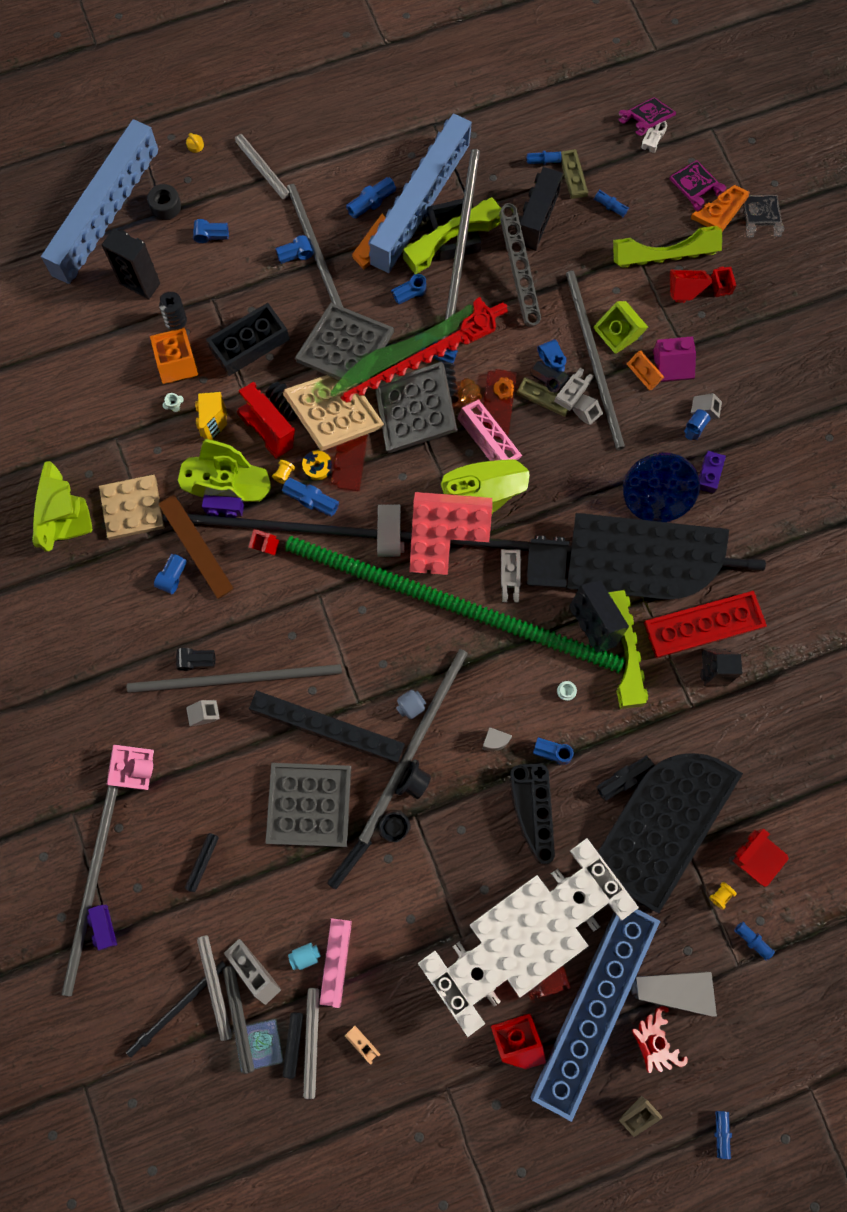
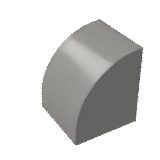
M714 393L694 396L691 413L694 414L696 410L701 409L706 411L711 419L719 418L722 401Z
M584 394L580 396L572 407L574 413L589 425L603 414L598 401Z
M201 700L186 707L189 726L203 725L220 719L216 700Z
M489 728L482 749L487 751L501 750L509 743L512 735Z

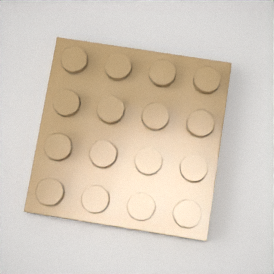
M328 375L284 389L283 395L319 449L323 451L382 429L384 423L366 397L354 394L351 402L345 403L340 397L345 392L353 389L354 386Z

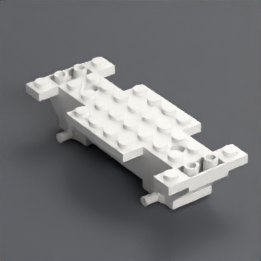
M585 839L570 850L582 867L581 870L568 878H564L558 869L551 873L559 883L554 890L549 892L538 875H536L471 923L470 927L481 941V944L467 952L460 941L456 943L460 950L456 945L452 946L459 955L458 960L452 966L447 968L436 951L418 963L467 1037L485 1025L473 1005L486 996L493 1007L497 1005L495 1001L499 1004L501 1001L494 993V990L504 981L508 980L518 996L522 997L588 947V944L577 931V926L587 922L593 932L597 930L600 926L593 916L607 904L610 905L621 921L639 908L588 839ZM575 892H579L584 896L582 904H577L574 901L573 895ZM475 967H479L483 971V977L480 980H474L471 977V971Z

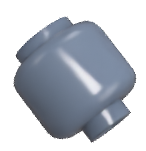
M409 690L397 699L399 706L396 709L402 717L406 715L409 719H413L425 710L424 704L426 702L418 690L416 692Z

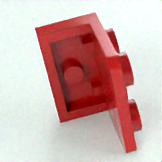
M764 828L754 830L747 839L749 841L745 846L742 845L736 851L735 855L737 856L733 862L761 886L766 887L785 865L789 857L767 838L770 833Z

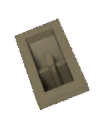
M641 1096L623 1114L619 1121L635 1137L660 1121L662 1116L647 1099Z

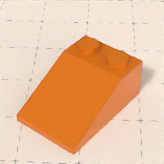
M185 328L150 336L163 384L173 383L185 378L189 379L198 375Z

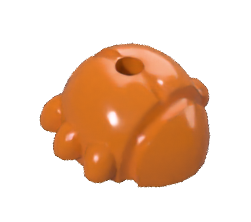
M501 377L494 385L495 393L500 399L504 398L507 400L513 397V381L507 377Z

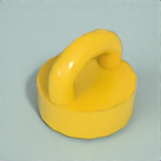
M189 133V137L186 140L188 150L193 153L200 152L204 147L202 137Z

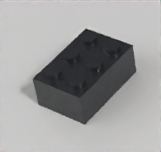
M600 579L580 586L569 607L571 613L578 620L581 630L585 632L590 645L595 649L596 653L616 647L629 628V625Z

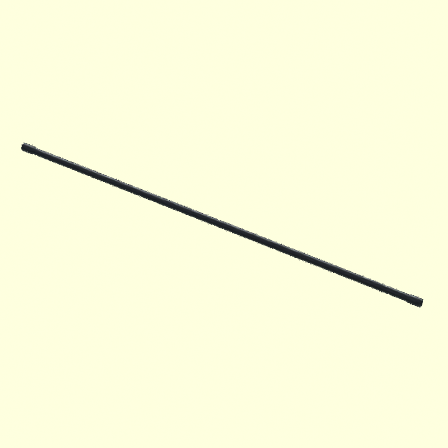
M163 513V522L170 523ZM187 514L193 524L375 539H377L378 529ZM400 531V541H411L412 532ZM489 538V542L450 540V545L529 551L528 541ZM572 545L567 546V554H571ZM725 557L722 567L764 571L766 561L762 559Z

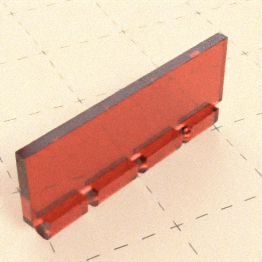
M495 369V371H488L487 386L484 395V401L486 402L483 403V406L508 436L514 391L512 398L507 400L504 398L500 399L494 391V385L501 377H507L513 381V389L515 390L517 372ZM483 421L482 424L485 428L492 429L490 423Z
M368 434L337 445L336 451L339 453L335 454L333 466L337 470H333L331 484L338 485L340 489L360 491Z

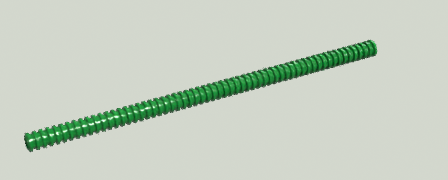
M290 536L285 544L286 552L291 551L292 554L296 553L297 556L302 555V558L307 557L308 560L313 559V562L324 563V566L335 567V570L346 571V574L351 573V576L357 575V578L362 577V580L368 579V582L373 581V584L379 583V586L384 585V588L389 587L390 590L395 589L396 592L400 591L401 594L406 593L408 597L410 595L414 599L417 597L419 601L421 599L425 603L428 601L430 605L433 603L436 607L440 606L441 609L443 607L446 608V611L457 612V615L463 614V617L468 616V619L474 618V621L479 620V623L485 622V625L490 624L491 627L495 626L498 630L501 628L502 631L506 630L509 634L512 632L514 636L516 634L520 638L523 636L525 640L531 639V642L534 640L536 644L542 643V646L547 645V648L553 647V650L558 649L559 652L563 651L566 655L569 653L571 657L574 655L577 659L579 657L582 658V661L587 660L588 663L593 662V665L599 664V667L604 666V669L610 668L612 672L615 670L616 673H619L622 670L625 661L624 657L613 656L611 652L610 654L607 651L596 653L593 647H590L589 644L584 645V642L578 643V640L573 641V638L567 639V636L556 635V632L553 631L551 633L548 629L545 631L543 627L540 629L537 625L534 627L532 623L529 625L526 621L521 622V619L515 620V617L510 618V615L504 616V613L499 614V611L494 612L493 609L488 610V607L477 606L475 602L472 604L469 600L466 602L464 598L461 600L458 596L455 598L453 594L450 596L447 592L444 594L442 590L437 591L436 588L431 589V586L426 587L425 584L420 585V582L415 583V580L409 581V578L404 579V576L398 577V574L393 575V572L387 573V570L382 571V568L376 569V566L371 567L370 564L365 565V562L354 561V558L349 559L348 556L344 557L343 554L338 555V552L333 553L332 550L327 551V548L316 547V544L305 543V540L294 539V536Z

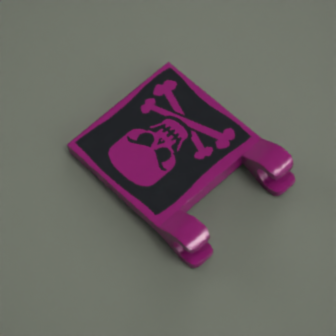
M653 97L629 110L619 111V115L622 116L619 122L624 124L633 117L639 121L636 124V127L639 129L636 131V134L642 136L649 128L675 116L676 112Z
M697 160L669 178L691 201L696 211L701 210L704 204V200L699 196L713 188L718 197L726 190V186L719 183Z

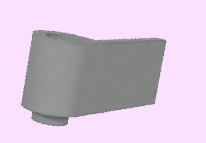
M378 505L377 555L378 557H400V553H404V542H400V505Z

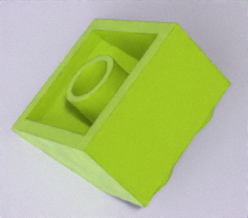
M617 301L593 328L611 350L617 354L636 341L646 331L648 326L626 301Z

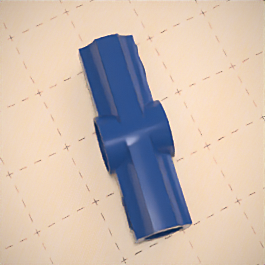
M386 177L373 187H365L359 197L346 205L351 217L356 219L367 210L378 208L383 199L396 191L394 181L390 177Z
M289 478L284 483L282 492L298 500L304 507L316 509L330 517L336 513L339 501L322 494V491L315 486H306L292 478Z

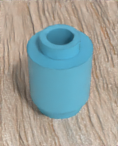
M312 943L294 949L292 953L288 954L293 970H302L318 963V958L321 957L317 945L313 946Z

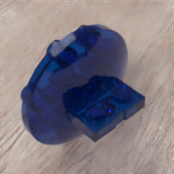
M667 452L654 453L637 461L627 472L623 483V496L629 510L638 518L649 521L670 522L682 517L693 507L700 492V481L694 466L684 457Z

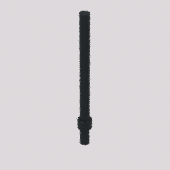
M224 961L215 966L217 975L223 971V968L227 967ZM206 976L147 1032L144 1031L137 1037L138 1040L126 1051L130 1058L143 1046L146 1047L152 1042V1038L208 986Z

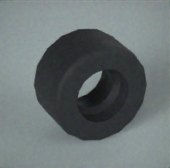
M160 184L149 191L147 200L150 210L155 217L169 220L179 214L181 201L175 188L171 185ZM163 200H170L166 204H159Z

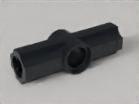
M646 755L632 765L625 766L614 773V776L596 786L598 793L604 801H607L621 791H626L639 783V780L654 766V763Z

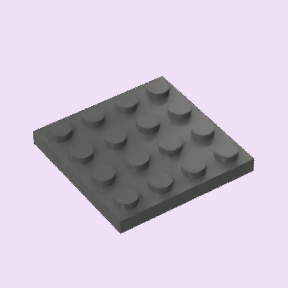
M330 303L298 352L295 360L297 363L356 387L364 382L392 337L394 328Z
M442 362L407 373L404 376L395 377L391 383L381 382L378 389H375L380 418L384 423L382 429L388 453L457 432L445 367Z
M271 763L266 844L347 847L351 766Z

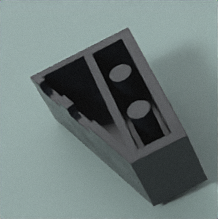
M702 649L703 669H701L700 677L704 681V686H728L742 675L741 654L726 649Z

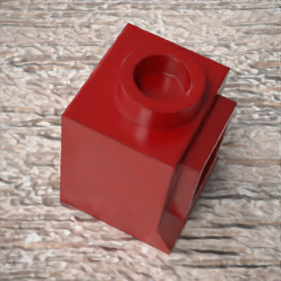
M718 267L714 269L711 278L715 297L732 295L736 287L732 268ZM720 281H724V287H722V283H720Z
M254 529L249 548L275 555L279 540L276 539L277 536Z

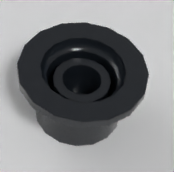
M414 759L410 762L395 791L396 795L400 796L405 792L413 798L419 799L427 789L431 775L418 768V760Z

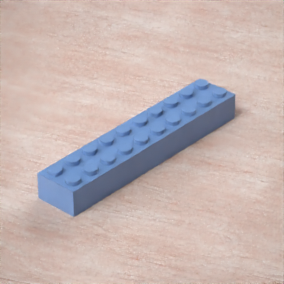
M452 114L450 119L445 121L443 130L438 132L434 144H431L428 148L427 155L422 157L418 169L413 171L411 180L404 185L402 194L398 195L395 199L393 208L388 210L386 219L379 224L375 236H371L369 240L370 265L390 273L403 249L422 222L424 215L427 214V207L432 206L468 149L471 121L456 114Z
M133 119L41 255L51 276L68 284L76 278L79 269L86 263L91 251L95 249L96 243L103 237L106 228L113 222L118 210L122 208L123 202L130 196L133 187L140 181L141 175L148 169L150 161L158 153V147L151 127Z
M638 909L622 921L615 912L613 913L530 1096L532 1101L572 1122L658 928L659 920Z

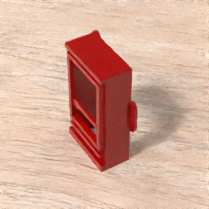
M252 382L239 390L240 395L247 403L238 408L237 414L247 426L251 425L266 442L265 447L277 459L293 448L295 429L294 427L292 428L263 393L261 394V390L256 389V383Z

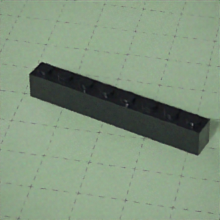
M257 690L249 707L252 713L395 765L399 764L405 749V743Z

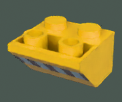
M221 392L198 394V401H195L196 411L199 412V418H196V426L204 440H213L227 425L226 405Z

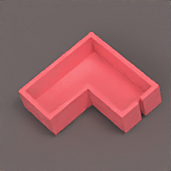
M415 492L410 572L427 573V570H431V574L448 575L450 540L489 542L492 498Z

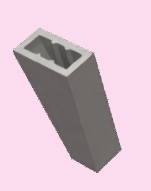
M711 972L636 976L632 984L631 993L632 995L635 994L636 999L712 1017L717 1016Z

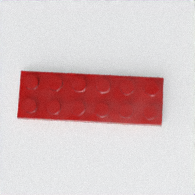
M754 591L644 622L656 659L767 627Z

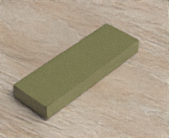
M577 150L562 151L561 165L570 198L587 197L588 190Z
M524 377L516 395L566 417L569 410L554 402L558 392H550L547 387Z

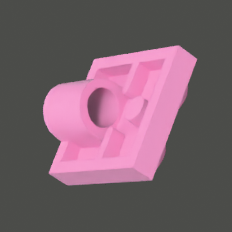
M113 745L107 785L148 790L149 779L153 770L154 750Z

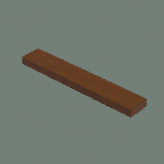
M172 495L158 504L217 599L233 591V586L176 496Z

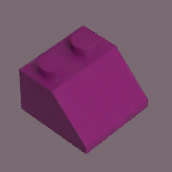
M693 336L659 339L656 341L653 349L655 365L664 376L660 382L691 380L695 378L696 350Z

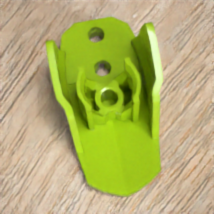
M209 439L203 441L199 457H189L182 463L178 483L182 490L199 497L214 495L241 498L243 502H260L271 489L266 469L250 465L242 453L232 446Z
M515 459L474 463L459 467L445 474L442 478L441 487L444 494L492 498L493 514L513 496L527 490L529 471Z
M51 461L44 462L34 510L33 544L36 548H42L44 552L52 550L56 540L75 538L91 533L93 530L86 500L82 497L70 495L69 483L62 480L63 477L60 471Z

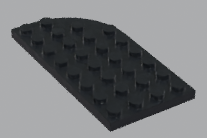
M575 513L567 589L578 590L581 585L600 579L608 592L625 590V594L629 596L679 599L693 595L705 588L720 571L726 557L729 529Z
M685 753L662 760L644 775L598 850L599 855L631 897L658 914L660 913L743 775L742 772L715 757L697 753Z

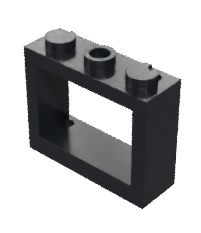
M464 198L427 207V214L424 215L426 225L430 226L429 234L438 227L436 218L462 212ZM478 231L467 232L469 240L466 241L464 256L481 252V239ZM457 243L446 246L443 244L438 249L436 255L439 256L440 261L455 258Z

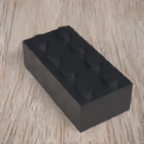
M543 166L541 173L536 175L535 186L531 187L528 197L530 199L528 202H525L523 207V216H519L526 248L535 251L538 248L559 196L563 177L562 172Z
M113 228L102 243V247L119 284L150 299L160 285V281L146 244L139 238L131 237L123 230L119 231Z
M266 303L206 340L211 352L227 375L230 376L290 339L287 328L270 304Z

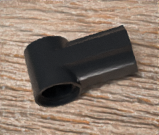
M540 361L535 363L530 373L532 377L546 384L550 392L559 391L569 380L568 375L564 371L557 372Z
M177 649V670L190 671L194 670V668H215L216 657L214 650Z

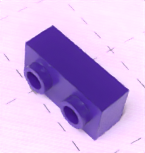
M707 451L696 489L715 493L722 473L725 455Z
M214 495L203 496L202 508L207 515H225L232 518L242 517L244 504L241 498Z
M99 905L88 909L89 915H87L89 926L93 928L94 935H92V941L94 946L98 950L117 946L108 906Z

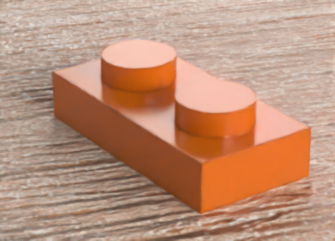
M638 351L627 363L628 367L649 390H653L664 378L642 351Z

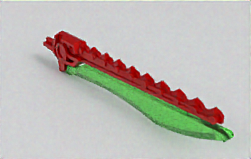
M478 297L473 302V306L467 305L464 309L431 329L405 341L376 349L356 363L331 390L330 396L334 397L362 382V384L345 392L340 397L345 403L351 402L354 394L364 396L368 387L378 389L381 381L391 383L395 374L404 376L407 368L417 370L420 362H425V364L431 363L434 355L443 357L447 349L456 351L459 343L469 345V343L495 332V319L508 312L507 304L501 303L489 308L482 301L481 297ZM463 320V322H462V324H461V326H460V330H459V331H457V332L451 334L450 336H448V337H446V338L440 340L439 342H437V343H435V344L429 346L428 348H426V349H424V350L418 352L417 354H415V355H413V356L407 358L406 360H404V361H402V362L396 364L395 366H393V367H391V368L385 370L384 372H382V373L376 375L375 377H373V378H371V379L369 378V377H371V376L377 374L378 372H380V371H382V370L388 368L389 366H391V365H393V364L399 362L400 360H402V359H404V358L410 356L411 354H413V353H415V352L421 350L422 348H424V347H426V346H428V345L434 343L435 341H437V340H439V339L445 337L446 335H448V334H450V333L456 331V330L458 329V327H459L460 321Z

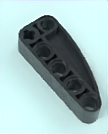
M543 764L516 765L511 770L509 777L517 821L535 860L541 865H546L552 862L555 857L549 771ZM537 769L540 770V773H544V775H542L540 779L538 778V775H534ZM516 770H521L524 773L522 780L514 777ZM537 789L544 790L546 794L544 799L536 797L535 791ZM538 809L546 811V819L538 818ZM540 829L548 832L547 840L539 838L538 831ZM543 849L547 850L550 854V858L547 861L540 858L539 854Z

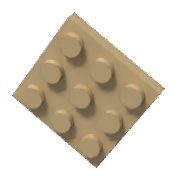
M155 475L99 486L107 538L109 540L165 528L162 510L158 505L160 498Z

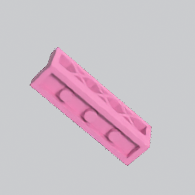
M480 400L461 409L457 419L490 461L518 460L521 458L522 454ZM477 407L481 415L474 414L471 409ZM483 421L490 423L492 429L485 428L482 424ZM493 436H499L503 440L502 443L496 442ZM504 450L511 451L514 456L508 458Z
M331 919L320 1005H328L335 1008L341 1007L352 921Z

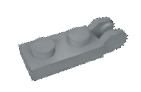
M579 368L576 374L572 375L558 393L554 402L570 411L588 387L593 375L589 374L585 380H582L580 377L584 370Z
M501 549L502 602H507V588H514L513 600L514 602H519L520 550Z

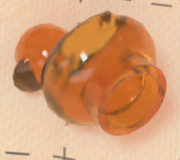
M464 378L460 383L461 388L458 390L460 400L463 403L469 404L481 400L482 395L480 394L479 386L473 380Z

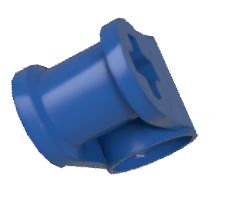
M553 339L537 347L539 356L545 365L557 372L565 370L566 357L560 349L557 340Z

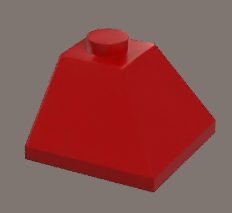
M670 270V293L673 300L678 303H685L686 300L694 299L712 283V278L706 271Z
M531 1014L491 1026L502 1062L523 1069H529L546 1063L543 1047Z

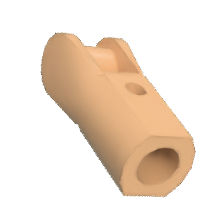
M356 1026L345 1035L369 1064L373 1063L372 1060L376 1056L381 1055ZM366 1045L371 1048L367 1054L362 1050Z

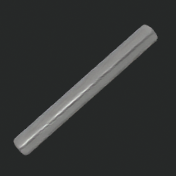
M242 134L236 136L235 142L282 199L289 197L288 189Z
M204 935L197 939L220 1039L221 1041H226L232 1038L209 937Z
M309 988L307 997L303 1093L305 1099H314L316 1090L318 988Z

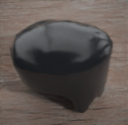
M400 810L388 811L382 816L378 824L380 836L394 843L404 839L411 829L408 817Z

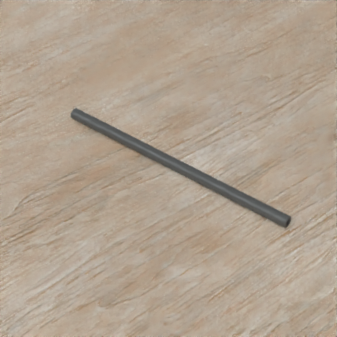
M472 149L470 154L442 339L450 336L453 329L480 151L477 149Z
M289 184L287 186L289 195L313 250V256L332 303L343 307L295 184Z
M568 271L566 277L616 450H622L625 448L575 272Z
M459 649L360 835L359 841L368 844L468 654L466 651Z
M341 664L134 682L127 683V692L342 674Z
M108 786L61 993L64 996H72L88 926V909L92 908L118 787Z

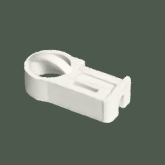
M666 121L657 124L655 129L653 127L648 129L642 142V149H650L649 152L652 153L656 152L657 144L666 132ZM662 126L663 130L658 131L659 127Z

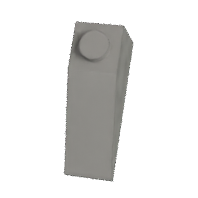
M238 939L224 952L252 994L266 1005L281 991L271 975L241 939Z

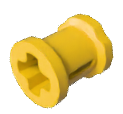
M280 460V466L272 477L277 482L284 484L291 471H294L295 466L288 461Z
M722 882L718 891L714 895H710L709 899L717 907L724 910L725 904L731 897H735L737 893L728 884Z

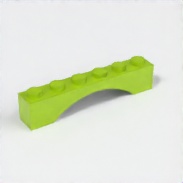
M492 197L481 201L479 205L471 209L468 232L490 231L501 224L499 216L501 208ZM461 215L452 218L449 223L437 227L432 233L423 235L420 240L408 244L403 249V259L414 274L428 268L438 249L448 240L458 235Z
M718 226L699 228L684 241L668 247L645 246L632 238L613 240L614 262L620 267H628L632 263L644 265L647 264V261L663 262L664 259L668 258L679 260L682 256L698 257L699 254L703 253L714 255L717 251H722V229Z
M625 590L608 592L629 625V628L621 638L625 651V671L617 689L620 710L643 707L648 700V692L643 687L645 677L643 670H640L639 667L641 656L640 652L636 651L635 646L637 644V635L632 630L634 620L633 615L629 614L628 609L630 607L629 596H626Z

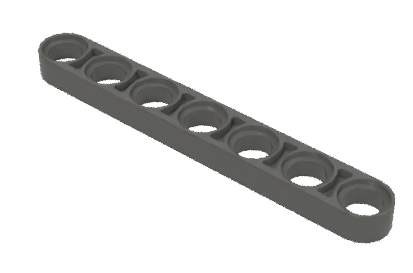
M507 203L500 209V221L523 321L526 326L534 327L540 322L541 314L517 209L513 204ZM509 208L512 211V216H505L504 209ZM509 226L516 228L515 235H511L508 232ZM512 244H518L520 252H514ZM517 261L524 263L523 270L516 268ZM520 279H526L528 287H522ZM525 296L532 298V305L524 303ZM528 314L536 316L535 323H531L528 320Z

